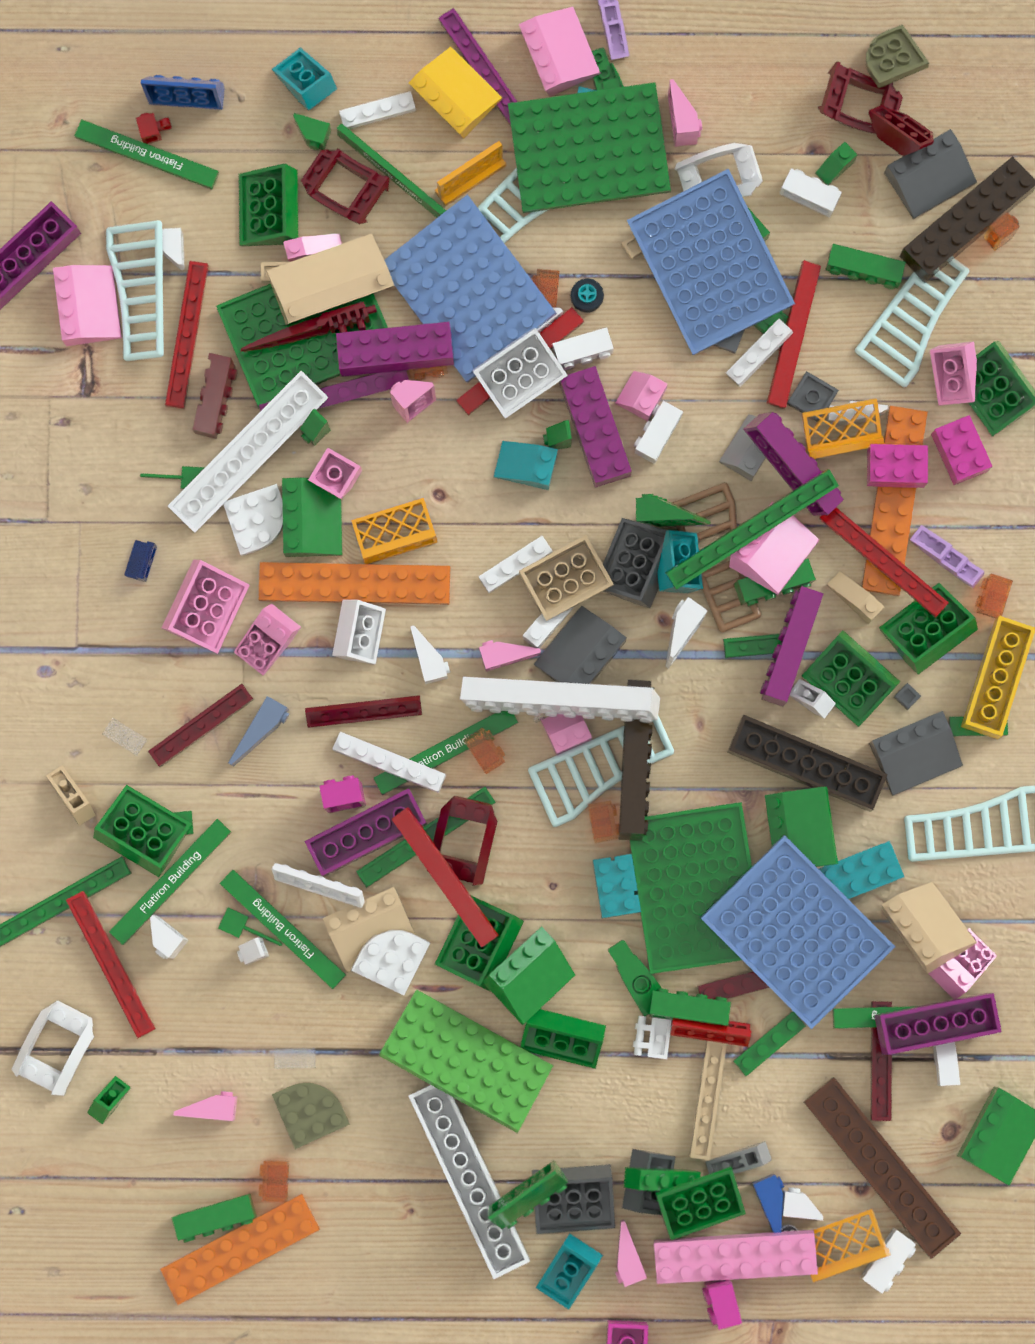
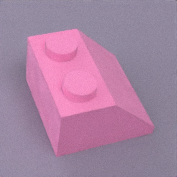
M633 371L615 404L648 421L656 405L664 395L668 384L650 374Z
M327 448L308 481L342 499L354 486L362 469L356 463Z
M557 714L556 717H547L541 720L556 755L592 740V736L582 716L576 715L575 718H568L563 714Z

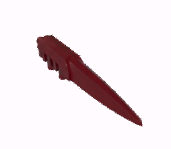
M364 302L329 311L319 317L292 325L242 347L241 352L279 346L318 335L322 336L328 334L329 331H332L333 334L336 333V329L343 333L347 332V326L354 328V324H357L359 331L366 330L364 321L369 323L368 315L377 312L375 305L366 307Z

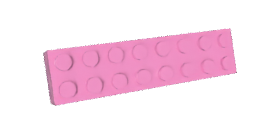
M813 1230L654 1240L657 1284L818 1274Z

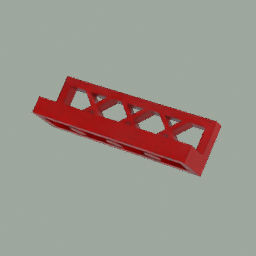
M673 1018L670 1035L748 1047L751 1030L750 1024L729 1021L728 1026Z

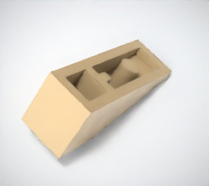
M841 571L827 584L836 595L868 624L884 608L873 595Z
M63 765L46 775L79 826L96 816L90 803Z

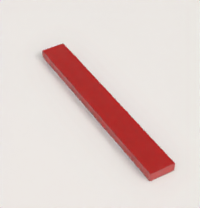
M805 260L801 263L793 295L795 305L790 307L786 323L793 331V334L780 347L766 403L785 409L821 269L820 265Z
M189 261L165 401L166 407L185 409L209 267L208 263Z
M571 307L541 331L540 335L551 350L553 343L562 341L582 325L584 320ZM479 381L460 396L456 402L469 416L491 397Z
M837 507L828 515L820 516L819 519L935 618L948 605V601Z
M407 807L393 817L392 821L480 946L483 947L498 936L497 932L411 810Z
M82 891L68 898L66 902L137 1039L155 1030L153 1022L87 895Z

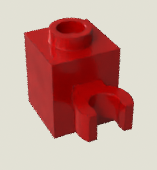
M143 113L140 117H136L143 143L149 144L162 140L160 131L172 129L169 117L159 121L156 120L154 113Z

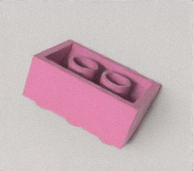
M404 380L401 383L397 382L391 387L390 395L393 407L406 423L436 401L435 387L432 382Z

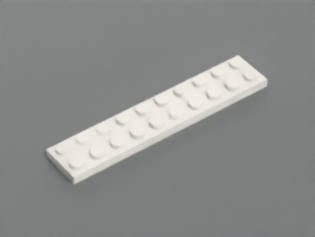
M300 371L193 479L168 507L195 533L304 423L314 408L317 410L328 397Z

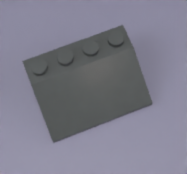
M951 129L934 138L932 145L905 155L887 165L884 172L913 219L977 183L964 150Z
M622 518L603 562V566L614 584L604 590V592L631 603L651 608L659 589L657 572L667 530Z
M581 606L534 665L555 682L592 684L625 644L627 637Z
M943 711L869 742L881 772L888 774L885 781L892 796L963 766L951 728Z
M611 1164L560 1168L568 1179L567 1188L559 1194L553 1193L549 1196L551 1199L544 1205L538 1204L535 1206L536 1234L615 1228ZM532 1170V1175L539 1170Z

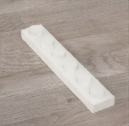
M342 732L339 733L333 746V751L437 793H439L446 774Z

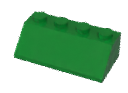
M539 1009L526 1022L520 1047L530 1053L596 1069L606 1025Z

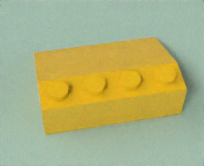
M449 47L422 68L409 82L411 87L463 139L503 99L452 47Z

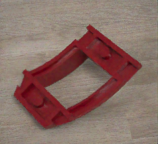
M839 61L835 62L828 71L830 78L822 105L818 107L821 114L851 128L876 134L872 123L856 119L841 112L848 84L863 90L882 94L883 97L880 105L887 106V109L899 111L903 96L899 91L895 90L894 82L878 88L872 77L852 68H846Z
M337 148L334 151H329V149L321 150L301 179V182L311 198L333 212L357 224L368 223L366 217L384 190L389 191L390 179L359 163ZM336 163L366 181L349 208L318 191Z
M453 796L441 808L433 843L441 853L449 816L487 824L478 863L442 854L459 880L473 883L472 886L481 885L484 883L498 821L492 804Z

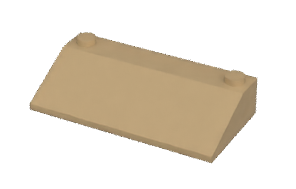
M372 233L266 271L286 325L394 286L388 267Z

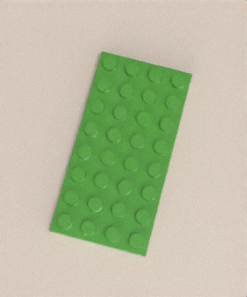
M417 989L379 1054L380 1057L516 1133L519 1132L553 1067L550 1063Z

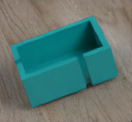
M632 854L614 856V861H611L610 857L592 861L602 919L641 912L639 896L634 895V892L638 890Z

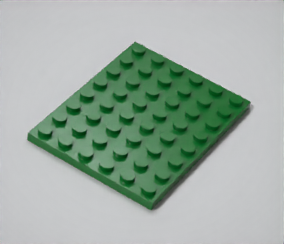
M656 82L508 103L523 213L671 192Z
M271 283L216 305L258 408H260L259 404L272 401L300 371L315 385L340 376L336 333L332 334V331H329L328 334L322 336L318 335L288 344L241 352L242 347L284 328L319 317L323 313L364 302L366 307L375 305L377 312L368 315L369 323L364 321L366 330L388 328L374 293L287 325ZM357 324L353 325L354 328L347 326V332L359 331Z
M742 802L645 817V820H648L647 835L643 836L642 841L630 840L650 974L742 961L700 918L752 867Z

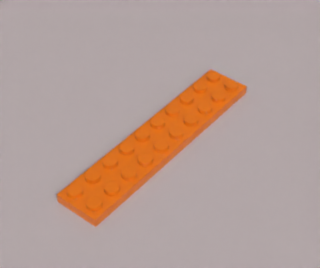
M890 405L884 444L923 445L928 412ZM877 487L870 536L905 565L916 488ZM866 559L862 588L870 592L900 596L901 588Z
M260 562L259 601L342 603L343 600H360L366 603L449 605L450 566Z

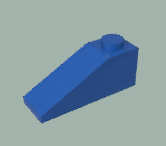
M773 1173L752 1182L772 1232L781 1233L782 1188H784L780 1176L776 1178V1175Z

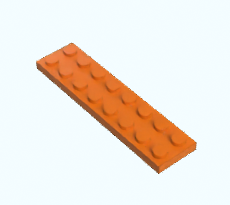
M303 1194L253 1219L252 1223L240 1226L161 1268L160 1270L177 1305L320 1230Z

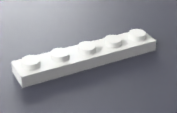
M275 863L272 867L276 881L362 908L365 902L363 892L357 887H349L338 881L333 882L322 876L311 875L304 870L299 871L288 865Z

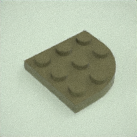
M903 24L887 30L874 38L866 53L868 73L878 88L929 68L928 60Z
M299 1083L272 1094L295 1149L350 1124L338 1098L321 1085Z

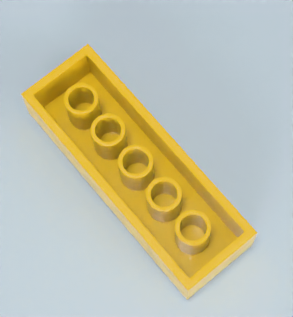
M998 616L994 620L961 724L962 728L995 739L1002 737L1033 640L1035 627L1002 616Z

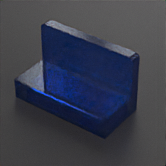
M135 540L124 575L147 582L157 545L149 541L145 543Z

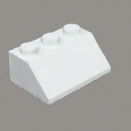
M343 600L332 656L376 665L386 609L360 600Z

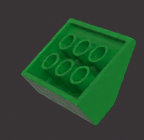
M283 163L240 173L239 245H284V241L298 238V170Z
M994 341L976 355L975 401L969 402V405L992 436H995L1035 408L1034 388L1000 341Z
M282 478L283 553L285 557L342 556L341 499L308 481L309 478Z
M642 494V498H636L637 522L654 527L711 525L710 520L670 503L667 499H663V497L654 496L653 494Z
M937 583L932 589L949 603L936 618L919 603L913 601L879 627L880 631L903 660L918 675L978 630L976 618L940 583Z
M843 630L802 674V677L811 685L825 691L836 703L834 706L858 727L900 683V680Z
M126 785L94 828L93 838L155 876L160 877L191 828L192 823Z
M827 786L765 795L772 846L785 835L816 867L838 864Z
M471 896L498 936L481 947L458 915L434 965L490 991L482 981L506 960L524 921L515 915Z
M541 926L482 982L523 1026L575 976V973L556 941Z
M993 1087L957 1156L1010 1186L1035 1139V1109L1001 1088Z
M553 1160L492 1203L488 1209L489 1220L502 1230L505 1227L510 1229L517 1224V1219L522 1215L524 1217L530 1215L536 1205H544L551 1199L549 1196L553 1193L559 1194L565 1190L568 1179Z
M732 1167L656 1193L670 1240L746 1214Z

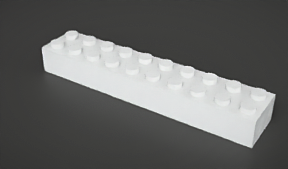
M463 677L460 700L474 712H482V710H489L492 713L508 711L510 714L527 712L526 714L537 716L538 713H545L546 716L550 717L563 714L568 718H575L576 715H579L586 719H594V717H602L604 720L621 718L622 721L628 722L633 719H640L641 722L645 723L658 720L660 704L658 694L653 688L476 677Z
M432 1085L409 1095L410 1101L493 1279L530 1262V1258L515 1226L510 1229L505 1227L502 1230L488 1218L489 1206L501 1198L455 1098Z

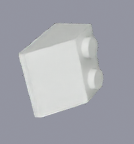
M152 915L150 921L153 946L157 949L155 952L163 959H174L189 940L159 916Z

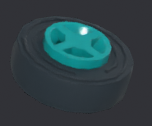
M581 279L571 289V302L581 312H593L603 303V288L594 279Z

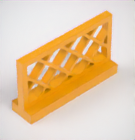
M496 142L437 182L438 188L435 189V193L445 207L506 167L501 142Z
M876 398L802 413L806 453L814 459L866 449L870 444H884ZM873 404L874 410L868 417L862 410L866 405ZM853 408L857 412L851 420L843 416L847 409ZM834 412L838 416L831 424L825 418L828 413ZM859 414L867 418L861 428L854 423ZM816 416L819 418L814 428L808 425L807 417ZM841 417L849 422L843 431L835 427ZM870 421L876 424V432L868 433L864 430ZM822 422L830 426L824 435L817 431ZM851 425L859 429L857 434L852 437L845 434ZM834 428L841 434L836 440L831 441L827 436ZM814 433L822 437L817 444L811 445L810 438Z
M424 498L351 520L365 564H371L438 543ZM422 504L423 511L420 516L411 512L414 506ZM398 511L406 513L402 522L393 518ZM409 515L418 519L414 527L405 524ZM384 517L388 519L384 527L375 524L377 518ZM391 521L399 524L395 533L387 529ZM420 521L427 523L429 529L425 531H420L416 528ZM365 522L369 524V527L364 533L358 530L357 524ZM372 527L382 530L378 538L368 535ZM402 527L411 530L409 536L403 537L398 535ZM384 532L393 536L390 542L385 543L380 540ZM366 538L375 541L371 548L364 549L363 543Z
M872 1209L813 1230L815 1238L818 1239L815 1245L816 1254L825 1258L823 1265L817 1268L818 1274L811 1275L813 1282H817L891 1255L889 1249L886 1248ZM866 1215L870 1216L872 1222L869 1230L859 1225L861 1218ZM848 1222L855 1226L851 1236L841 1232L844 1223ZM857 1228L867 1232L864 1242L853 1238ZM827 1229L836 1232L832 1243L822 1238ZM839 1234L849 1239L845 1249L835 1245ZM870 1234L878 1238L880 1246L873 1248L866 1244ZM821 1241L831 1245L827 1255L817 1251ZM852 1241L862 1245L858 1254L848 1251ZM833 1247L843 1251L842 1257L838 1261L830 1258Z

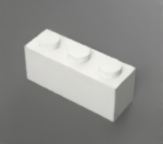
M790 169L780 191V195L828 217H831L842 193L837 187L833 185L828 186L816 177L806 176L803 171L798 169Z
M607 327L555 342L552 346L554 355L564 370L571 369L579 363H582V365L589 364L596 358L606 359L611 356L610 354H613V345Z
M665 401L661 405H656L652 413L655 415L652 421H647L643 428V431H645L643 437L639 436L634 444V447H636L635 454L653 464L657 461L683 414V411Z
M895 1228L892 1229L884 1241L891 1255L870 1262L860 1276L861 1279L880 1293L887 1292L893 1284L891 1280L895 1274L899 1275L904 1268V1261L906 1258H911L916 1250L914 1248L916 1244Z

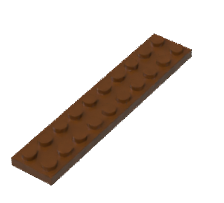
M834 1077L804 1101V1104L930 1259H933L961 1235L952 1221Z

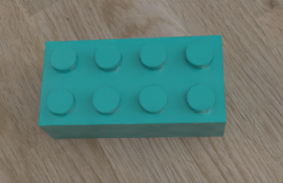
M890 841L839 860L838 864L819 868L848 899L905 877Z

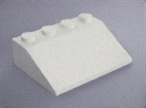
M535 327L472 370L504 418H507L568 376Z
M689 597L686 601H680L672 617L674 621L671 628L665 666L668 669L699 628L707 613L705 608Z

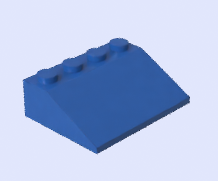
M162 75L148 76L141 79L140 83L149 105L223 110L225 88L223 82L218 79L202 80L196 77L183 79L179 76L165 78Z

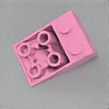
M270 604L262 609L234 653L260 674L265 675L292 642L301 626L273 604Z
M969 928L967 930L976 940L977 944L929 973L953 999H957L965 994L997 957Z

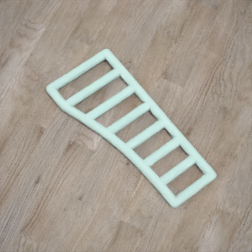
M517 167L477 207L483 216L503 233L500 238L504 243L526 224L548 211L531 212L523 217L500 196L508 188L521 200L520 189L512 183L518 177ZM494 201L517 221L510 229L487 209Z
M157 220L108 227L106 229V251L117 283L121 304L123 359L125 361L162 357L164 355L162 222ZM155 229V239L114 245L113 234ZM155 247V258L118 263L115 252ZM155 265V276L123 280L120 271ZM155 284V295L127 298L125 288ZM156 302V313L129 316L128 306ZM156 321V332L130 335V324ZM156 339V350L131 353V342Z
M955 258L949 262L951 266L960 271L955 280L941 270L934 275L950 286L944 295L928 283H924L913 272L855 349L856 354L902 387H907L919 371L928 340L939 316L959 285L969 274V268ZM913 284H916L940 301L935 310L908 292ZM903 298L931 317L926 327L897 307ZM892 312L923 334L920 344L886 321ZM881 327L917 352L914 363L875 336ZM871 341L910 369V371L902 378L864 349Z
M659 716L658 720H652L665 750L655 754L652 749L650 760H647V763L651 764L674 754V749ZM624 726L529 767L528 773L553 827L575 819L600 795L621 781L622 771H620L607 741L618 737L623 748ZM601 745L614 774L606 782H604L590 751L591 748ZM582 752L598 786L590 795L572 758ZM564 760L583 799L575 809L555 767V764ZM546 768L550 772L568 813L559 818L556 817L537 772Z
M1035 785L1022 786L986 802L966 808L905 816L904 822L909 861L1034 852L1035 844H1031L1026 794L1035 793ZM1018 796L1023 845L1012 846L1007 801ZM999 804L1004 846L993 847L988 808ZM981 811L985 848L973 849L970 814ZM962 816L966 849L954 850L951 818ZM943 820L946 851L935 852L932 821ZM924 822L927 853L916 854L912 823Z

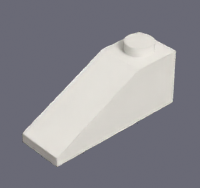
M574 607L548 621L541 614L523 634V639L533 648H540Z
M411 626L425 684L448 679L447 673H450L448 662H443L442 656L415 626Z

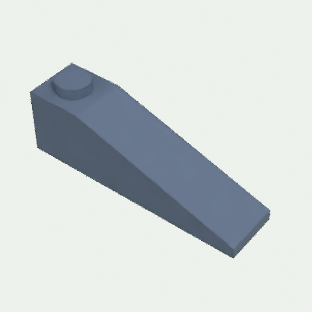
M267 696L228 763L234 767L275 731L281 723L284 724L289 717V713H287L289 709Z

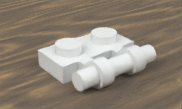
M638 1016V1023L635 1024V1029H637L636 1040L633 1041V1047H635L634 1055L641 1056L642 1048L648 1049L647 1057L667 1059L672 1020L652 1017L651 1025H646V1016ZM645 1030L650 1031L649 1043L643 1042Z

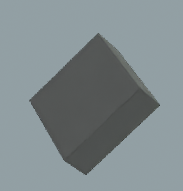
M908 683L894 696L906 710L921 697Z

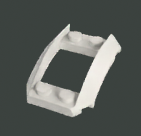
M731 143L701 152L676 163L675 170L678 171L683 191L702 182L697 165L733 153L742 184L737 185L742 197L751 196L754 189L763 181L752 146Z
M59 1001L43 1009L26 1037L12 1067L15 1076L20 1075L52 1091V1095L64 1096L84 1053L94 1038L92 1018ZM47 1020L80 1036L62 1072L29 1056Z

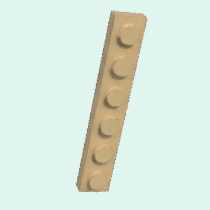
M707 1041L690 1158L710 1161L727 1046L725 1043Z

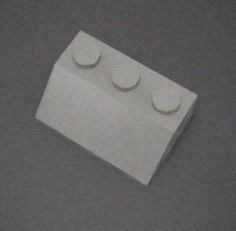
M748 414L719 462L752 481L766 457L743 430L756 417Z

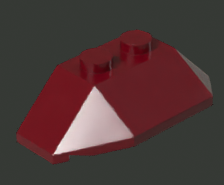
M885 105L870 109L868 112L877 138L902 156L934 143L933 132L905 113L894 109H887L888 107Z

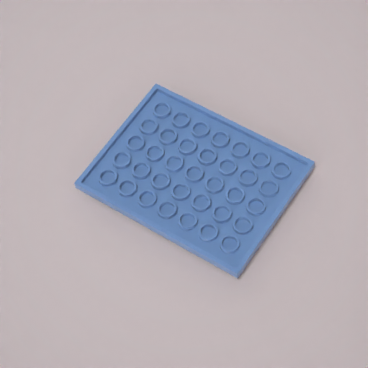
M729 169L627 220L692 355L795 305Z
M468 194L384 260L395 287L423 324L450 322L454 366L467 383L476 377L472 371L474 368L532 328L538 329L557 314Z
M785 835L700 917L811 1029L895 948L873 923Z

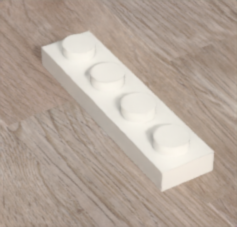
M410 91L340 110L339 112L343 125L348 129L411 113L416 111Z
M778 319L726 374L741 387L793 334V331Z
M541 536L480 575L479 579L488 593H491L519 575V570L553 553L544 537Z

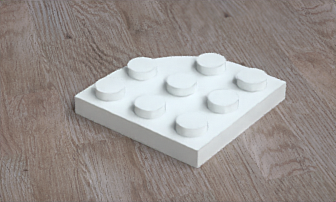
M277 484L227 500L223 504L241 556L269 546L276 540L283 527L282 497Z
M388 930L373 936L365 943L351 971L405 995L430 942L407 931Z

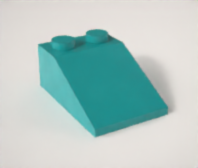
M301 47L272 68V71L308 111L337 90L331 73Z
M502 441L493 477L549 490L558 449L542 445Z
M666 531L657 572L659 592L688 594L703 589L702 574L676 590L665 573L699 551L697 533Z
M569 1233L536 1288L569 1310L603 1255Z

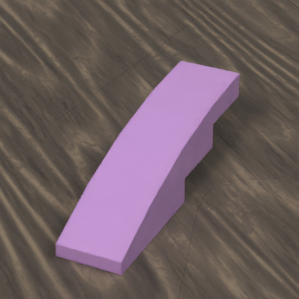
M598 0L611 60L628 57L629 51L618 1Z
M922 525L910 538V541L920 550L972 588L975 587L985 574L982 569L971 563L966 556L955 550L950 543Z

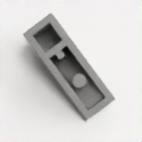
M764 1141L716 1157L705 1163L709 1174L728 1167H732L733 1173L736 1174L763 1166L772 1161L767 1144Z

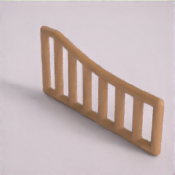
M725 482L673 502V504L683 507L723 491L727 502L696 514L706 518L729 509V521L697 533L698 541L727 529L731 531L737 527L735 500L728 484ZM676 526L678 531L686 532L684 526ZM730 561L712 567L702 573V591L720 632L728 631L761 617L758 604L750 606L753 613L724 624L720 613L740 606L739 598L717 606L713 595L734 588V583L737 580L747 577L738 572V578L713 588L709 587L706 578L731 569L729 567Z

